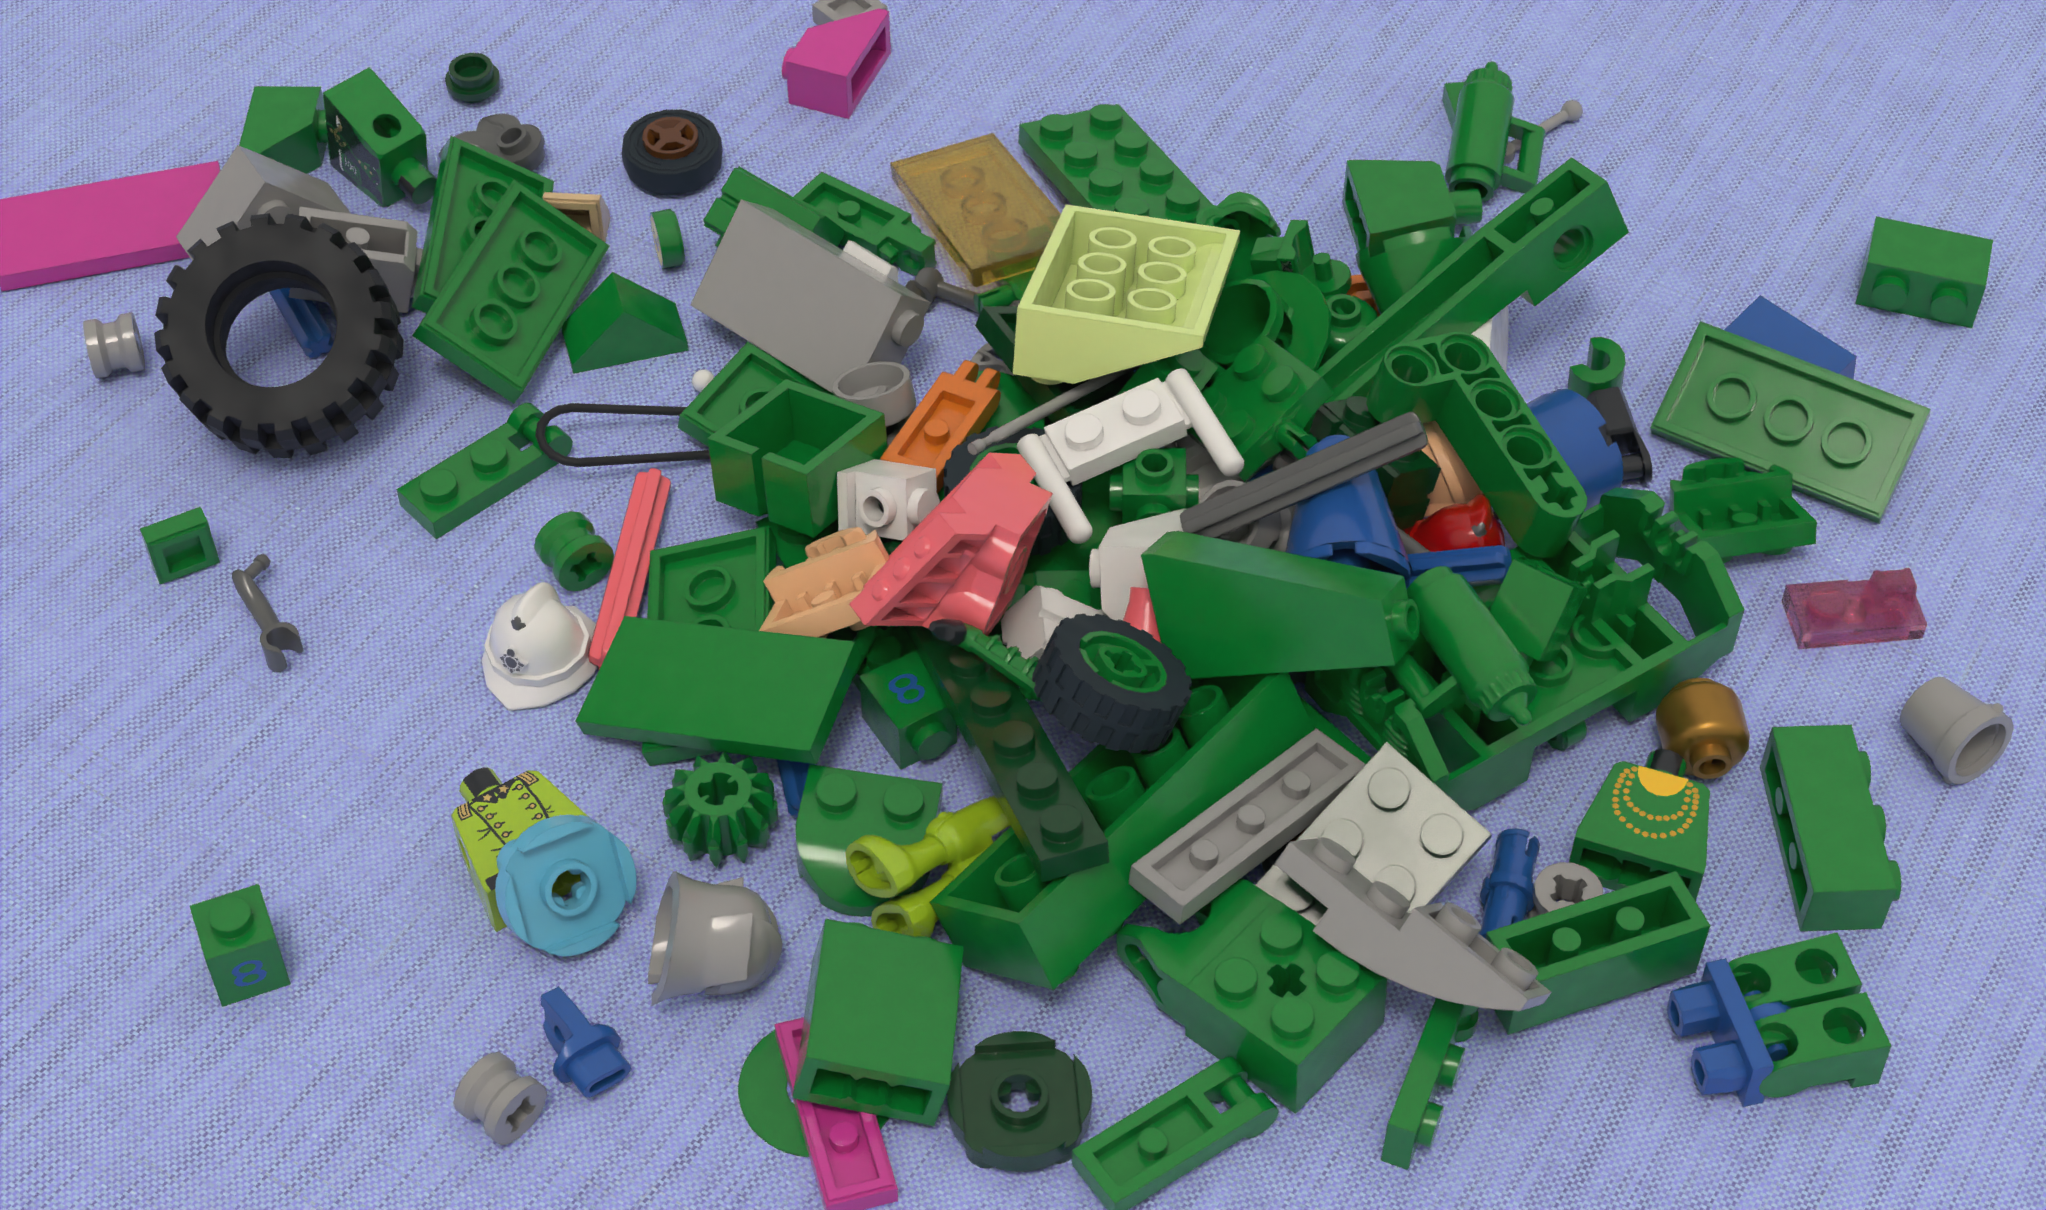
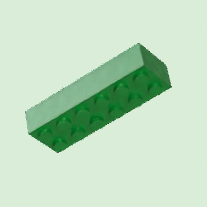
M1289 673L1191 679L1192 685L1189 689L1192 691L1191 697L1164 745L1160 743L1158 749L1150 752L1148 750H1141L1140 753H1129L1126 750L1119 749L1114 751L1107 749L1104 745L1098 744L1068 773L1108 840L1109 863L1042 882L1015 831L1010 826L930 901L952 944L964 946L963 965L1052 990L1073 977L1078 971L1079 965L1105 939L1115 935L1122 928L1124 921L1147 899L1128 884L1131 865L1314 730Z

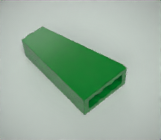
M1182 531L1166 532L1141 554L1161 643L1170 648L1172 654L1182 661L1186 667L1185 672L1191 679L1394 666L1417 641L1419 635V610L1416 602L1408 598L1405 579L1401 575Z

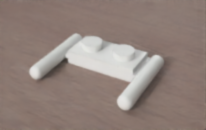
M1185 369L1172 371L1162 383L1159 378L1153 379L1044 427L1045 434L1041 436L1028 434L1017 443L1019 453L1036 472L1034 479L1038 486L1053 493L1049 505L1069 540L1076 544L1088 541L1093 529L1066 482L1070 481L1072 486L1136 459L1141 452L1147 449H1158L1188 436L1186 429L1191 427L1194 428L1223 475L1235 476L1244 467V459Z

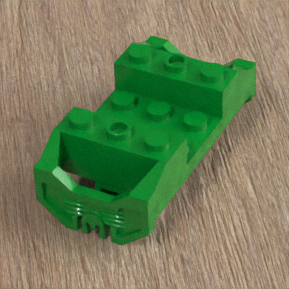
M1615 487L1601 495L1599 504L1583 512L1565 548L1560 554L1552 558H1540L1526 553L1519 546L1510 550L1512 561L1513 559L1530 560L1589 588L1555 661H1538L1534 659L1529 667V674L1537 686V693L1533 701L1527 706L1532 715V720L1528 725H1519L1513 717L1503 721H1492L1486 717L1481 708L1473 706L1464 693L1436 715L1423 718L1422 714L1416 709V703L1411 698H1408L1387 666L1307 671L1304 690L1323 711L1347 717L1377 751L1388 742L1465 811L1474 810L1528 780L1535 747L1611 705L1630 723L1657 708L1662 699L1678 683L1687 679L1698 678L1718 659L1733 651L1745 609L1719 553L1706 541L1696 543L1698 534L1694 530L1685 533L1683 529L1674 532L1678 515L1672 510L1662 516L1665 503L1654 491ZM1615 557L1637 560L1642 566L1627 574L1615 562ZM1653 578L1680 601L1696 636L1695 638L1687 641L1647 602ZM1501 584L1472 588L1488 610H1490ZM1427 641L1410 652L1435 688L1451 676Z

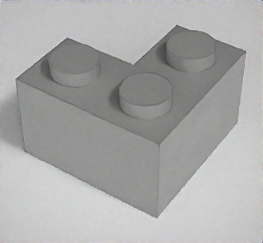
M237 145L176 238L193 261L194 259L187 250L200 238L207 247L219 240L221 237L216 228L231 221H234L239 230L252 227L250 221L252 215L270 213L276 224H284L287 214L299 215L300 207L350 213V211L327 182Z

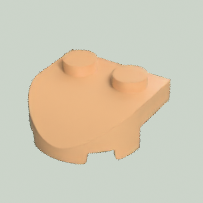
M860 527L848 528L807 545L805 552L808 558L805 562L786 569L783 566H776L763 581L775 604L759 631L826 638L829 633L847 626L853 631L869 627L863 624L849 603L864 589L863 586L889 560V554L876 530L866 535Z

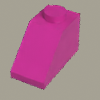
M875 9L808 28L796 47H791L787 50L783 60L782 77L787 80L789 104L849 119L891 54L889 11Z

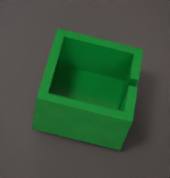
M788 379L784 380L707 438L716 501L758 517L768 514L769 521L813 538L838 519L837 472L874 459L880 460L888 448L884 413Z

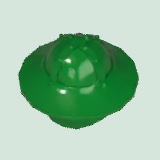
M1273 270L1248 276L1242 280L1224 284L1204 345L1199 350L1206 358L1215 360L1221 367L1227 370L1244 348L1252 345L1264 334L1313 371H1316L1330 343L1332 314L1323 292L1301 274ZM1205 385L1204 388H1203L1201 391H1203V390H1205V389H1207V388H1209V387H1207V386Z

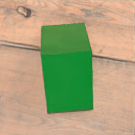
M614 272L590 294L566 319L561 327L573 374L689 351L688 342L675 302Z

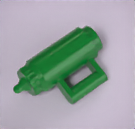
M1490 61L1485 65V68L1475 69L1470 72L1465 80L1464 87L1459 92L1445 172L1449 191L1478 189L1482 202L1491 199L1494 191L1500 185L1521 193H1526L1537 185L1545 138L1544 128L1512 116L1514 107L1512 81L1506 73L1498 70L1496 62ZM1508 137L1521 140L1517 170L1504 166Z
M1438 566L1422 573L1407 588L1408 598L1416 602L1420 615V630L1417 641L1396 665L1387 666L1405 694L1416 703V709L1422 714L1423 718L1436 715L1464 693L1473 706L1481 708L1486 717L1492 721H1503L1513 717L1519 725H1528L1532 720V715L1527 706L1535 698L1537 686L1529 674V665L1463 575L1454 574L1447 566ZM1425 641L1428 642L1451 675L1436 688L1410 653Z

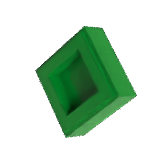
M201 506L140 528L153 571L159 584L220 563L210 527Z

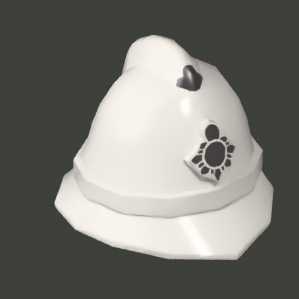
M539 582L526 593L512 596L497 609L484 645L485 651L481 661L487 688L508 711L545 707L576 692L595 674L598 667L590 663L588 659V652L596 623L576 606H564L555 588L547 582Z

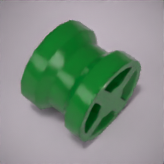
M570 511L559 514L549 520L535 538L534 549L536 555L545 565L553 568L555 579L561 587L568 591L588 589L598 583L612 566L614 559L612 547L601 536L595 535L593 524L581 512Z

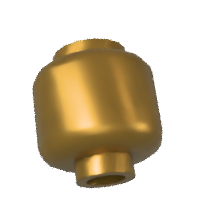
M1709 678L1687 679L1675 685L1662 699L1656 709V724L1662 749L1676 752L1684 758L1687 767L1686 775L1702 779H1713L1723 776L1739 763L1749 750L1750 734L1741 701L1733 689Z

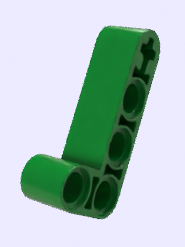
M1450 332L1399 343L1390 347L1382 359L1367 394L1366 405L1372 416L1381 423H1384L1404 413L1415 412L1422 424L1436 421L1482 493L1489 499L1491 507L1513 541L1521 550L1540 558H1552L1560 554L1587 507L1586 493L1489 347L1481 339L1465 332Z

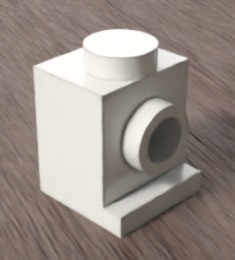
M874 459L837 472L838 531L860 527L865 534L876 530L879 537L903 541L940 503L936 486V469Z

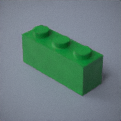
M1852 724L1772 727L1760 764V771L1800 932L1882 929L1892 901H1898L1900 898L1901 873L1898 863L1895 860H1888L1884 845L1886 836L1885 814L1881 805H1873L1869 790L1871 782L1869 756L1866 751L1858 750Z
M1674 871L1488 931L1485 937L1486 940L1499 950L1509 948L1525 957L1538 970V975L1535 979L1552 992L1544 1004L1522 1011L1494 1009L1506 1033L1510 1035L1696 973L1711 925L1678 872Z

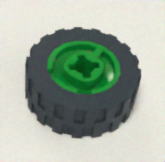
M1085 613L1076 614L1074 618L1066 617L1061 620L1059 626H1056L1032 675V681L1036 684L1034 691L1037 698H1041L1044 703L1043 707L1050 715L1053 714L1060 721L1061 725L1069 731L1073 730L1081 735V738L1091 743L1096 742L1104 745L1107 749L1114 751L1119 749L1126 750L1129 753H1140L1141 750H1148L1150 752L1158 749L1160 743L1164 745L1192 693L1189 690L1192 685L1191 677L1186 674V667L1180 659H1177L1172 654L1170 648L1164 643L1161 644L1155 640L1153 635L1143 629L1139 630L1128 622L1120 619L1117 621L1099 614H1095V616H1087Z

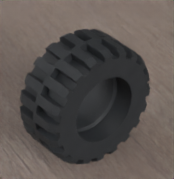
M270 213L252 215L250 218L252 227L239 230L234 221L216 228L221 237L219 240L207 247L200 238L187 250L194 260L186 270L178 265L173 267L166 279V282L174 290L171 298L159 297L155 316L163 323V329L155 332L154 336L156 351L165 360V364L161 369L168 384L178 394L179 400L210 432L221 440H230L240 450L256 455L260 449L267 450L273 458H292L294 449L304 448L310 456L328 451L325 441L337 435L345 443L359 433L354 424L364 415L374 420L384 407L379 400L381 393L384 389L393 391L399 376L394 363L395 359L403 357V338L398 331L401 319L389 289L378 270L372 265L367 254L355 242L347 243L340 231L325 223L319 225L318 228H314L307 217L287 214L284 224H276ZM282 288H301L321 295L330 304L334 312L337 329L330 352L316 370L297 382L279 387L254 386L236 375L227 360V339L235 318L247 304L260 295Z

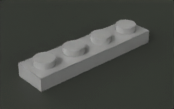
M1316 728L1132 864L1128 884L1178 924H1182L1310 826L1366 764Z

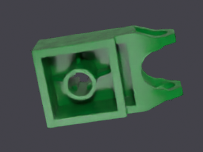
M1239 879L1197 911L1194 915L1200 927L1193 931L1181 934L1166 933L1155 927L1126 924L1116 933L1117 955L1131 972L1142 981L1158 1008L1185 1026V1036L1219 1060L1229 1056L1234 1057L1248 1073L1247 1080L1295 1114L1384 1023L1388 979L1344 955L1313 932L1316 927L1315 924L1248 880ZM1138 947L1141 948V950H1142V952L1144 953V955L1146 956V958H1145V957L1142 955V953L1139 951Z

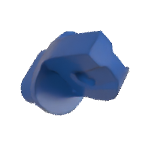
M559 986L541 995V1006L545 1014L543 1029L550 1044L558 1054L553 1065V1075L561 1083L573 1082L583 1096L589 1098L614 1086L627 1077L630 1073L631 1065L618 1050L621 1038L614 1028L604 1024L591 1026L583 1013Z

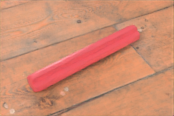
M650 468L649 472H639L633 483L588 652L589 662L599 666L598 670L605 659L624 616L638 617L649 574L650 551L655 550L671 488L670 479L661 476V470L656 468Z

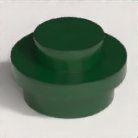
M465 53L451 61L449 71L445 76L447 91L452 97L476 103L496 93L500 87L501 79L499 70L492 64L489 57L480 53Z

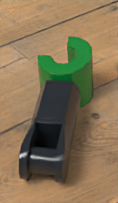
M1592 337L1589 342L1587 366L1584 364L1570 366L1567 389L1586 398L1600 412L1606 424L1598 429L1607 446L1617 442L1621 455L1630 453V455L1622 456L1623 480L1639 478L1642 483L1651 482V458L1637 430L1626 397L1622 391L1626 364L1625 353L1621 346L1611 339Z

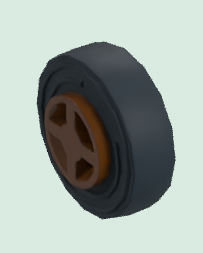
M662 110L647 114L632 123L623 137L622 161L630 180L643 190L660 195H680L698 190L713 180L721 168L722 141L715 125L701 114L687 110Z

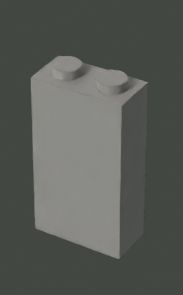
M741 200L690 305L833 393V382L839 375L851 368L880 361L901 364L909 346L916 342L923 330L924 316L931 302L778 211Z

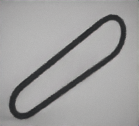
M570 403L558 405L545 412L536 427L535 437L539 448L550 459L566 466L590 467L710 459L709 450L574 458L554 451L545 438L547 424L551 419L560 414L581 412L679 416L686 407Z

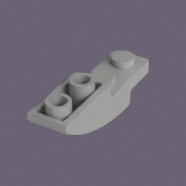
M1321 837L1320 839L1291 841L1275 863L1278 868L1328 908L1313 932L1344 955L1376 974L1414 991L1445 1001L1485 1009L1522 1011L1544 1004L1552 993L1535 979L1538 975V970L1530 961L1509 948L1497 949L1479 934L1482 929L1481 924L1466 910L1447 902L1445 905L1435 903L1415 907L1410 914L1407 911L1410 903L1400 892L1381 881L1372 883L1353 867L1356 863L1354 856L1343 846L1331 839Z

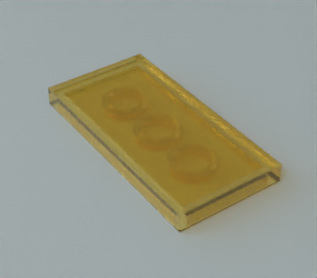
M994 133L890 163L892 180L974 287L1036 269L1061 213Z

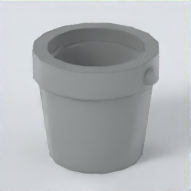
M1945 677L1933 678L1920 686L1907 700L1900 715L1902 728L1932 759L1936 770L1943 775V781L1947 784L1968 783L1981 776L2004 753L2014 729L2012 719L2003 712L2001 704H1985Z

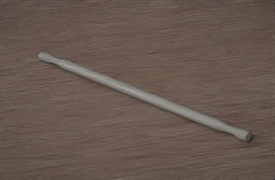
M1139 366L1092 378L995 429L989 436L969 443L967 449L970 454L976 455L983 451L986 446L1006 439Z

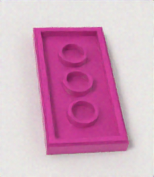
M219 161L0 199L1 291L190 258L176 236L221 171Z

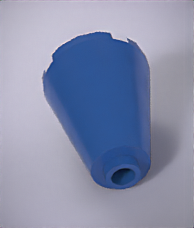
M1346 435L1325 437L1319 443L1313 445L1307 451L1306 456L1350 437ZM1376 469L1295 504L1285 552L1404 576L1406 589L1409 587L1412 578V567Z

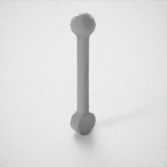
M1575 100L1566 101L1559 113L1538 126L1544 128L1545 133L1566 120L1570 122L1577 121L1583 113L1582 105ZM1514 139L1508 142L1504 164L1514 160L1515 152L1520 149L1521 140Z

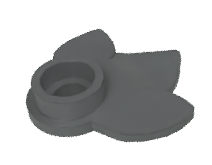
M494 114L484 117L479 121L477 131H465L453 136L530 171L536 169L545 157V140L539 128L530 124H520L517 117L509 114ZM442 147V149H441L440 152H439V157H440V159H441L443 147Z

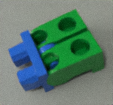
M1838 932L1748 954L1730 962L1726 958L1706 962L1701 982L1671 991L1667 1005V1015L1676 1035L1684 1037L1710 1031L1715 1044L1693 1049L1691 1057L1692 1074L1701 1094L1736 1091L1742 1107L1763 1103L1765 1096L1772 1098L1786 1097L1808 1087L1848 1080L1851 1088L1877 1084L1880 1081L1892 1047L1867 993H1860L1862 982ZM1861 1027H1862V1029H1863L1864 1037L1862 1036V1034H1861V1032H1860Z

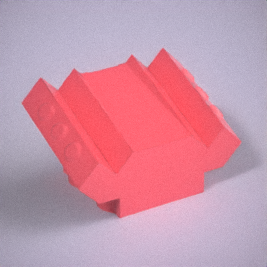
M989 452L889 555V560L863 586L864 589L849 603L865 626H922L929 629L932 621L954 619L982 630L986 636L989 635L1014 598L1053 493L1030 483L1035 477L1036 472L1021 454Z

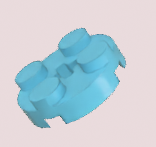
M559 815L537 822L521 833L517 839L507 842L499 851L497 857L499 873L496 879L495 894L497 907L504 923L527 944L534 948L543 949L548 954L562 957L574 956L588 952L603 944L620 926L616 919L622 913L626 901L632 904L636 892V869L629 849L624 842L588 816ZM568 871L572 875L580 874L581 881L571 886V898L563 901L557 893H552L553 883L556 882L557 877L561 873Z

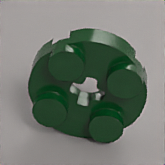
M1027 1031L996 1034L975 1046V1054L966 1059L960 1068L958 1062L952 1071L950 1087L947 1092L949 1123L954 1136L964 1146L966 1157L972 1164L980 1168L989 1169L995 1167L1005 1171L1026 1172L1046 1168L1055 1163H1065L1072 1159V1150L1080 1145V1140L1089 1128L1092 1113L1091 1080L1084 1064L1075 1055L1073 1061L1066 1053L1056 1049L1055 1040L1043 1034ZM1018 1089L1025 1090L1028 1100L1039 1101L1036 1106L1030 1107L1025 1112H1015L1002 1105V1103L1010 1101L1011 1091Z

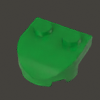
M1716 458L1685 466L1681 481L1670 479L1669 512L1673 510L1678 515L1674 532L1683 529L1685 533L1694 530L1698 534L1696 543L1700 541L1708 542L1719 553L1723 563L1732 560L1733 556L1759 552L1767 555H1781L1790 552L1792 547L1816 544L1817 521L1792 497L1793 474L1775 464L1769 467V472L1757 473L1745 471L1744 461L1741 458Z
M810 764L796 821V854L800 878L804 877L810 887L817 892L820 903L842 914L867 917L871 916L872 911L884 902L899 895L921 890L929 877L930 871L920 877L911 887L893 897L881 898L870 895L862 890L851 876L846 864L845 852L852 842L864 835H877L888 839L896 845H910L923 840L928 824L940 813L943 783Z

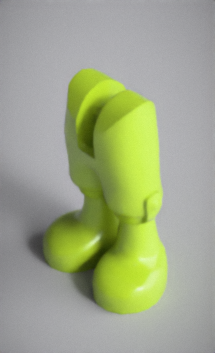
M995 795L976 801L955 812L939 813L928 824L924 838L919 842L910 845H896L888 839L877 835H864L847 847L845 852L846 864L854 881L868 894L881 898L893 897L903 892L938 865L948 864L947 871L941 876V879L914 893L896 896L876 907L871 915L873 928L915 937L925 936L931 938L938 917L930 901L993 843L992 835L1011 826Z

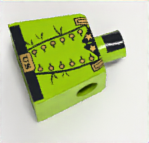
M486 767L474 770L463 779L459 788V792L466 803L456 807L451 814L461 856L491 926L496 932L507 927L499 913L495 894L496 879L499 873L497 857L502 847L507 842L517 839L526 829L544 819L559 815L588 816L539 771L527 770L502 783L493 769ZM568 871L561 873L557 877L556 882L553 883L552 893H557L561 897L570 893L571 886L581 881L580 874L572 875Z

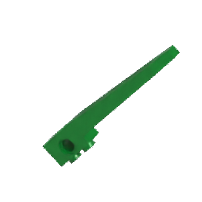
M1572 157L1475 232L1315 371L1335 392L1325 403L1348 399L1352 396L1367 398L1385 353L1394 345L1450 332L1472 334L1519 296L1523 297L1533 306H1536L1555 292L1560 286L1629 233L1608 182ZM1315 413L1311 416V418L1309 419V421H1308V423L1306 424L1305 428L1303 429L1304 431H1306L1308 434H1311V435H1313V434H1312L1311 432H1309V431H1310V428H1311V425H1312V422H1313Z

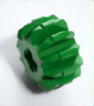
M724 750L718 762L708 763L697 755L693 764L694 771L675 769L674 778L672 779L673 788L665 790V797L662 802L664 816L668 818L666 819V827L669 838L672 839L673 845H683L684 853L687 854L690 862L705 854H709L710 861H712L717 869L724 856L733 854L741 862L745 863L746 857L749 854L748 847L766 848L767 840L770 838L769 829L776 827V821L778 820L777 801H774V784L769 778V774L758 773L757 766L754 765L751 757L732 764V759Z

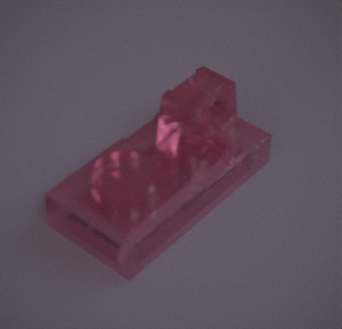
M1910 568L1889 571L1876 570L1873 571L1869 580H1837L1786 585L1781 601L1798 649L1922 639L1927 627V622L1916 597L1917 584Z

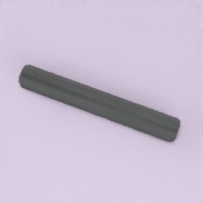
M1407 412L1184 510L1180 514L1183 532L1219 538L1424 449L1428 444L1425 428L1415 412Z

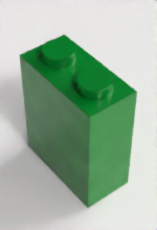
M825 918L812 959L792 1099L934 1126L950 1087L964 946L939 942L925 936L915 937L870 928L861 923H846Z

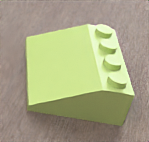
M1066 204L1017 307L1013 374L1031 377L1034 381L1047 385L1062 382L1074 384L1202 348L1239 243L1240 230Z

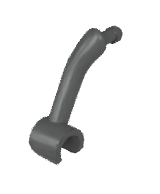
M261 554L254 558L253 563L245 571L240 569L233 571L232 580L238 594L262 631L260 643L268 668L273 672H282L287 668L282 650H293L297 653H302L304 650L297 628L290 623L279 622L268 600L253 581L271 563L265 554Z

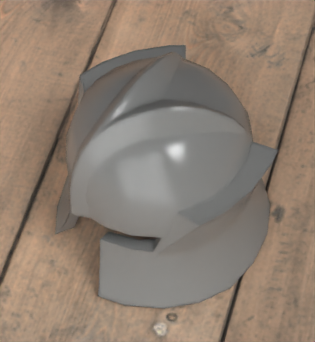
M672 872L665 887L656 917L648 972V984L658 983L657 988L652 993V1006L677 996L700 993L704 989L705 995L742 993L758 986L773 971L782 952V939L776 917L758 893L744 887L743 877L718 884H710L693 880L678 872Z

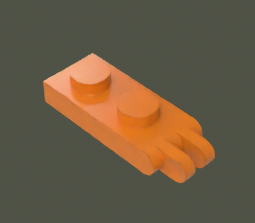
M964 360L954 375L942 372L883 453L880 460L936 469L938 494L944 485V467L946 460L951 459V451L957 445H962L966 441V437L973 433L979 434L996 411L1001 397L1000 391L996 390L1000 382V371L987 367L975 382L979 372V365Z

